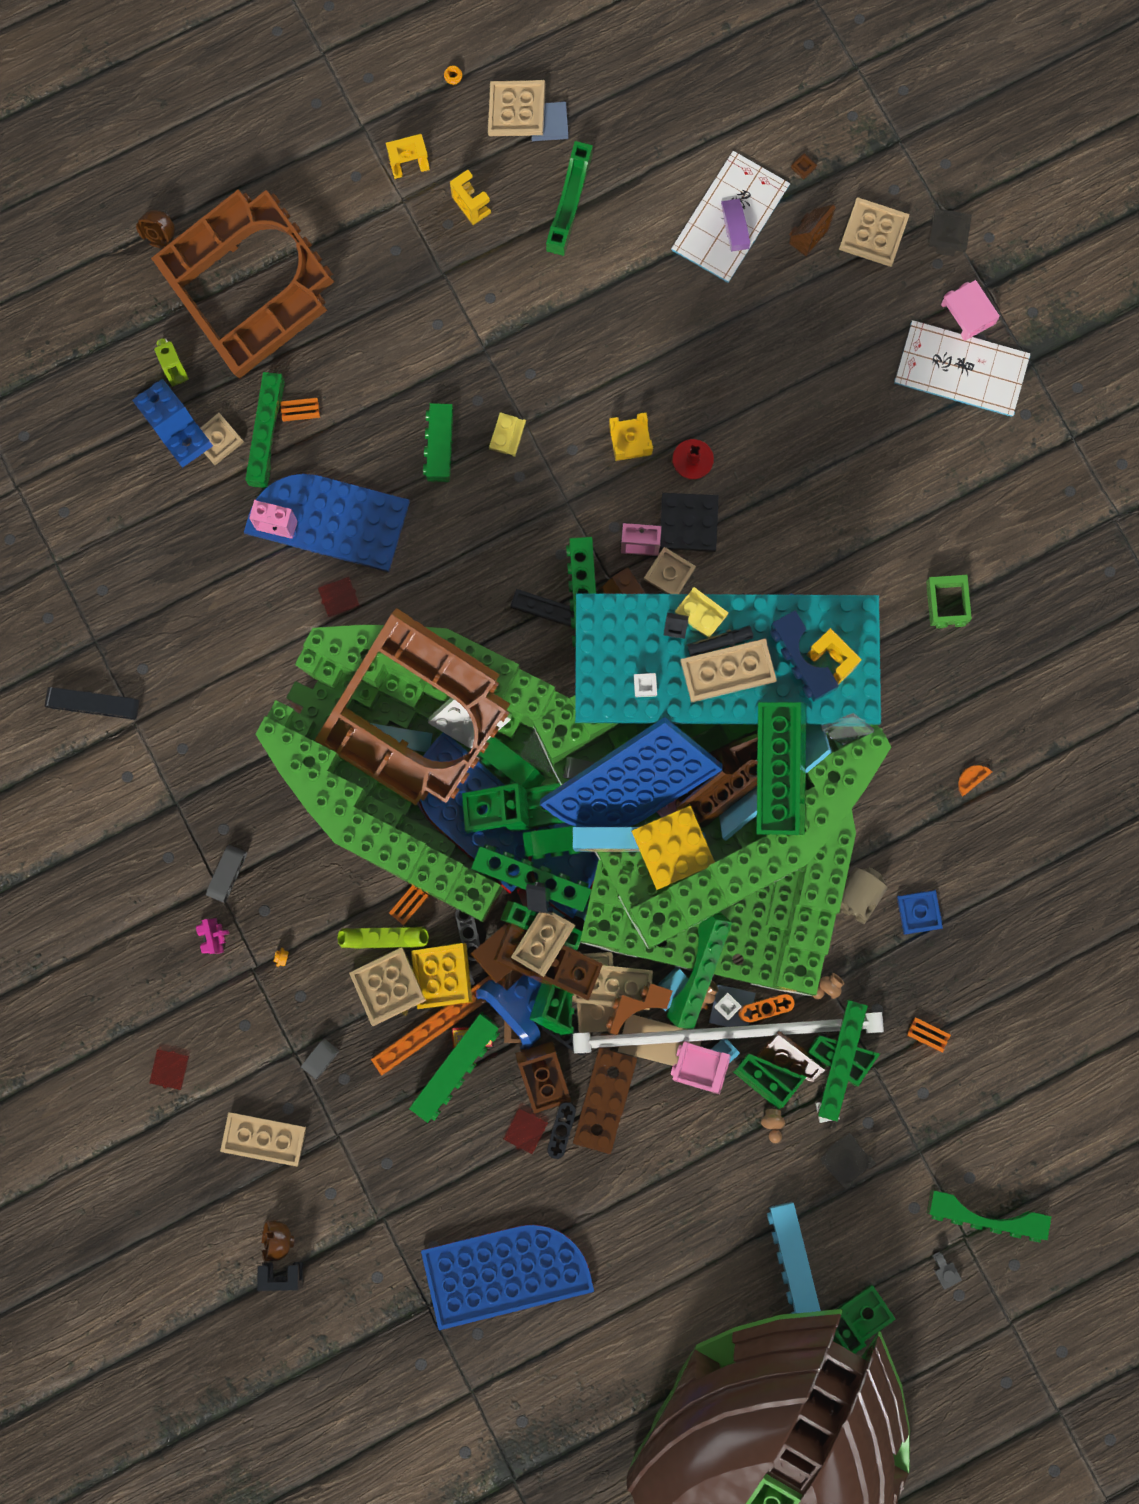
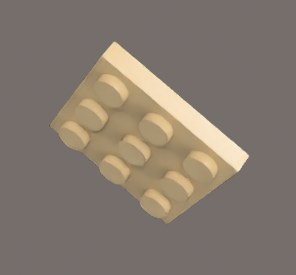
M545 80L490 81L488 135H543Z
M857 197L839 250L892 267L910 214Z
M399 948L349 973L372 1026L426 1001L403 948Z

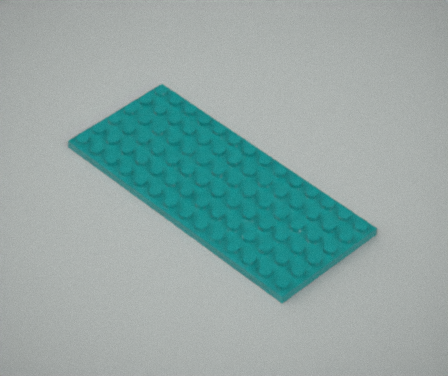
M576 594L575 723H656L665 717L673 724H758V702L806 703V724H881L879 595L704 594L728 612L727 617L712 636L725 633L729 629L732 631L750 625L754 638L736 643L735 646L766 639L777 681L691 703L680 660L690 657L687 648L688 643L697 642L707 637L689 624H687L685 639L663 635L667 613L675 614V610L688 594ZM795 610L806 628L799 641V650L807 663L815 667H828L832 674L840 666L827 651L816 662H813L807 656L811 646L830 628L862 659L856 669L839 684L837 690L815 702L811 698L808 699L802 689L804 685L801 679L797 680L791 669L793 665L790 660H785L781 653L782 646L779 641H774L770 630H772L771 625L774 621ZM730 646L722 647L713 651L729 648ZM656 673L657 696L635 698L634 674Z

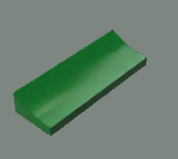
M758 702L757 834L805 835L806 703Z

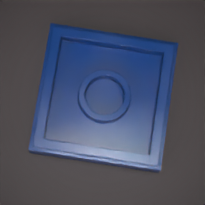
M936 890L897 896L904 935L943 928Z

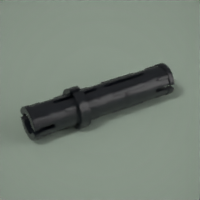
M748 625L732 631L729 629L720 635L688 643L687 648L690 657L726 646L733 647L736 643L753 639L754 637L751 627Z

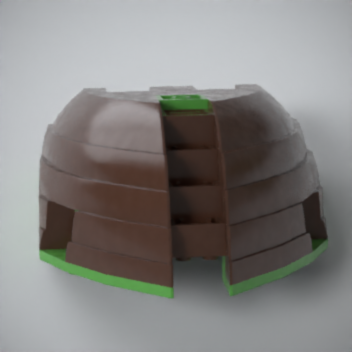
M837 1309L778 1315L734 1327L697 1344L681 1368L672 1391L656 1414L650 1432L632 1459L627 1474V1491L632 1494L634 1503L897 1504L910 1471V1427L902 1384L881 1332L877 1333L862 1357L854 1354L833 1341L842 1314V1310Z

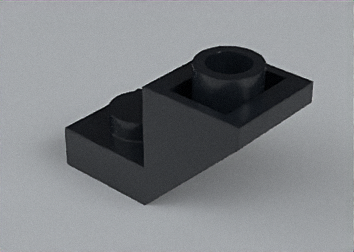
M534 882L533 885L527 884L528 910L552 915L554 907L548 905L551 889L546 888L545 883Z

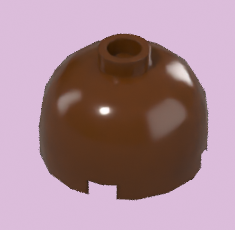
M151 210L146 212L136 224L137 232L143 240L147 238L149 241H152L150 245L157 248H165L174 236L175 227L172 220L166 213Z
M267 1220V1223L264 1224L261 1243H264L265 1250H261L262 1259L264 1261H278L285 1258L290 1248L294 1247V1236L291 1235L290 1229L286 1224Z

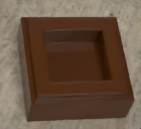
M805 153L791 165V169L803 180L817 168V165Z

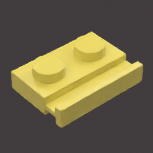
M500 413L489 449L515 457L526 420Z
M693 587L691 592L675 610V614L689 616L688 624L707 638L713 635L728 615L726 610L695 587Z

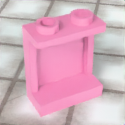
M976 280L971 283H964L955 292L953 290L949 291L944 295L941 303L943 308L948 307L962 328L961 336L964 341L995 325L1000 317Z
M684 1041L683 1045L678 1047V1063L672 1067L671 1075H673V1080L720 1095L731 1058L730 1054L716 1052Z

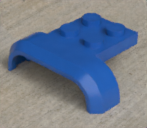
M523 975L506 990L499 983L488 980L476 991V998L484 999L491 1004L519 1036L522 1042L521 1049L531 1048L541 1037L539 1028L534 1021L529 1019L541 982Z

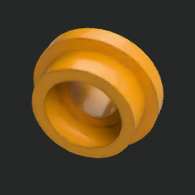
M449 66L444 72L446 82L449 84L459 83L462 79V71L456 66Z
M282 947L280 951L276 950L273 962H276L277 967L280 965L285 966L289 951H285Z

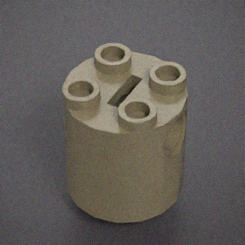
M855 867L845 883L840 911L847 916H855L858 922L865 924L888 889L882 875L870 867L866 869Z

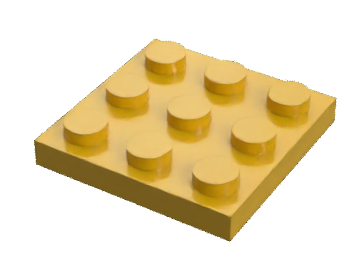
M691 806L631 831L656 890L694 875L715 863Z
M466 943L411 951L413 972L426 1001L417 1005V1009L472 1002Z

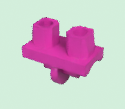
M217 918L202 920V923L196 926L197 934L199 936L205 935L207 942L200 945L201 953H223V943H226L224 936L229 934V930H223L222 925L218 924Z

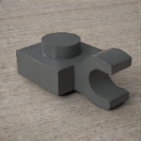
M940 1252L932 1255L939 1267L934 1272L944 1290L962 1281L953 1262L946 1263L944 1256Z

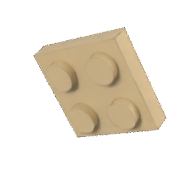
M220 413L200 427L213 445L204 454L214 465L218 464L244 443Z
M664 547L647 572L644 580L666 594H680L696 566Z

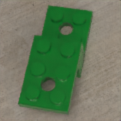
M519 783L462 793L465 832L471 833L499 827H507L512 832L565 823L549 811L544 810L540 805V799L561 786L560 783L525 789ZM483 805H487V812L480 815V808Z
M870 1285L837 1308L842 1310V1314L833 1341L855 1354L866 1346L864 1341L896 1320L873 1285ZM865 1308H871L873 1311V1315L869 1319H865L862 1316Z

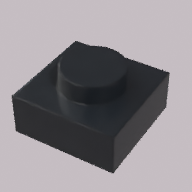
M667 613L663 635L685 639L689 616Z

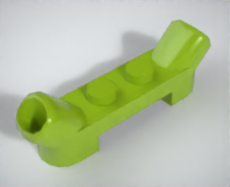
M425 927L342 928L338 932L337 939L339 946L342 948H415L427 945L429 933Z

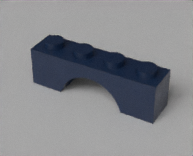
M796 610L774 621L771 625V636L775 642L779 641L782 646L781 653L786 661L790 660L793 668H791L797 680L801 679L804 685L802 689L808 699L811 698L815 702L837 690L839 685L828 667H815L803 659L799 650V641L806 628Z

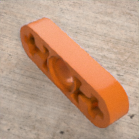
M781 994L745 1004L739 1009V1018L744 1022H754L789 1012L794 1007V999L790 995ZM783 998L788 1000L789 1004H786V1008L784 1006L776 1007L775 1003L783 1002ZM766 1002L771 1005V1011L768 1014L762 1011V1005ZM747 1008L748 1010H757L758 1012L750 1014V1018L748 1016H744V1013L747 1012Z

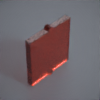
M349 577L318 588L322 598L321 604L325 606L328 617L360 606L355 594L356 590L353 589Z
M157 1049L149 1083L163 1086L164 1089L169 1087L181 1090L189 1056L177 1054L175 1051L167 1052Z
M518 1109L503 1140L515 1145L516 1149L521 1148L533 1154L548 1123L535 1117V1114L531 1115Z

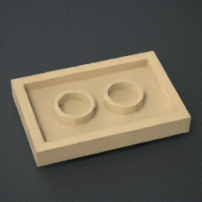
M539 912L511 958L544 977L575 925L555 913L550 915Z

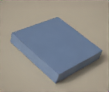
M566 102L545 103L543 135H532V141L568 139Z
M717 984L719 991L716 993V998L712 1005L709 1023L725 1027L748 1026L749 1022H744L739 1018V1010L727 1020L714 1006L726 993H729L741 1006L754 1002L756 993ZM747 1008V1012L744 1013V1016H748L750 1018L752 1010H748Z

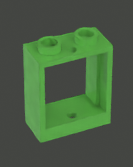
M967 575L928 578L926 585L930 626H936V628H946L952 624H955V627L966 626L972 620ZM961 587L964 615L938 617L935 588Z

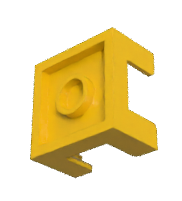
M422 134L386 143L394 179L403 176L400 163L417 159L421 172L430 170Z
M466 170L450 181L451 194L454 201L472 225L491 214V210L485 206L490 202V198L485 192H482L472 199L470 195L474 193V189L471 183L467 181L473 178L469 170Z
M647 413L637 414V419L620 422L618 417L609 419L615 461L652 455L653 445L649 437Z
M831 628L811 646V650L807 653V656L813 662H816L827 651L840 664L833 674L838 685L856 669L862 660Z

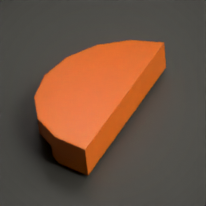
M973 765L965 769L958 781V788L962 797L991 774L992 771L980 765Z

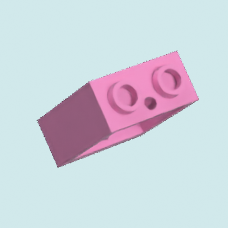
M254 500L249 517L256 530L293 539L298 522L292 509Z
M623 523L621 553L658 556L661 526Z

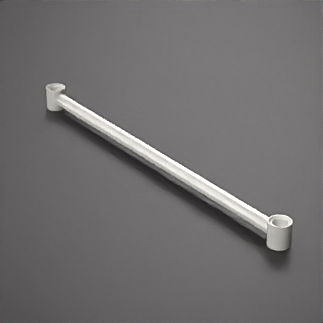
M882 1012L866 1013L862 1030L866 1029V1033L884 1032ZM842 1019L590 1036V1032L574 1033L573 1047L575 1054L592 1052L591 1048L775 1036L779 1031L784 1035L840 1031Z

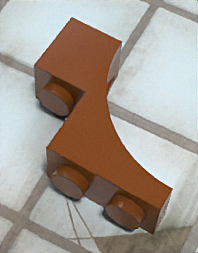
M647 982V985L642 987L640 993L642 1000L619 993V996L613 1000V1014L608 1017L606 1022L607 1031L617 1035L623 1023L640 1010L647 1008L667 1009L673 990Z

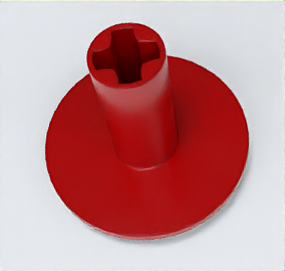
M697 439L681 442L674 450L672 458L675 470L687 479H700L706 476L714 463L711 448L705 442Z

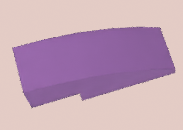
M740 199L721 201L731 252L749 249V233Z

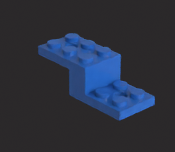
M163 379L132 400L182 468L213 447L210 440L195 423L187 409Z

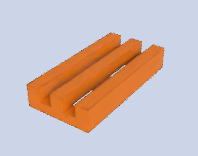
M318 398L280 402L283 422L320 418ZM311 404H315V405H312V406L285 408V407H292V406H301V405H311ZM315 410L314 413L286 415V413Z
M412 885L389 914L404 926L429 896L421 889ZM414 890H416L417 892L415 893V895L409 900V902L398 913V915H396L395 912L406 901V899L411 895V893ZM421 894L423 897L409 912V914L402 920V915L407 911V909Z
M916 1017L913 1019L907 1032V1036L942 1053L951 1034ZM916 1023L944 1036V1039L916 1027ZM913 1030H915L937 1042H940L941 1045H935L913 1034L912 1032Z

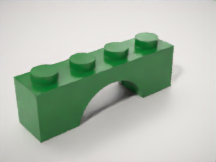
M508 901L501 920L528 931L538 913L528 910L527 907L518 903ZM573 928L564 945L577 951L582 931Z

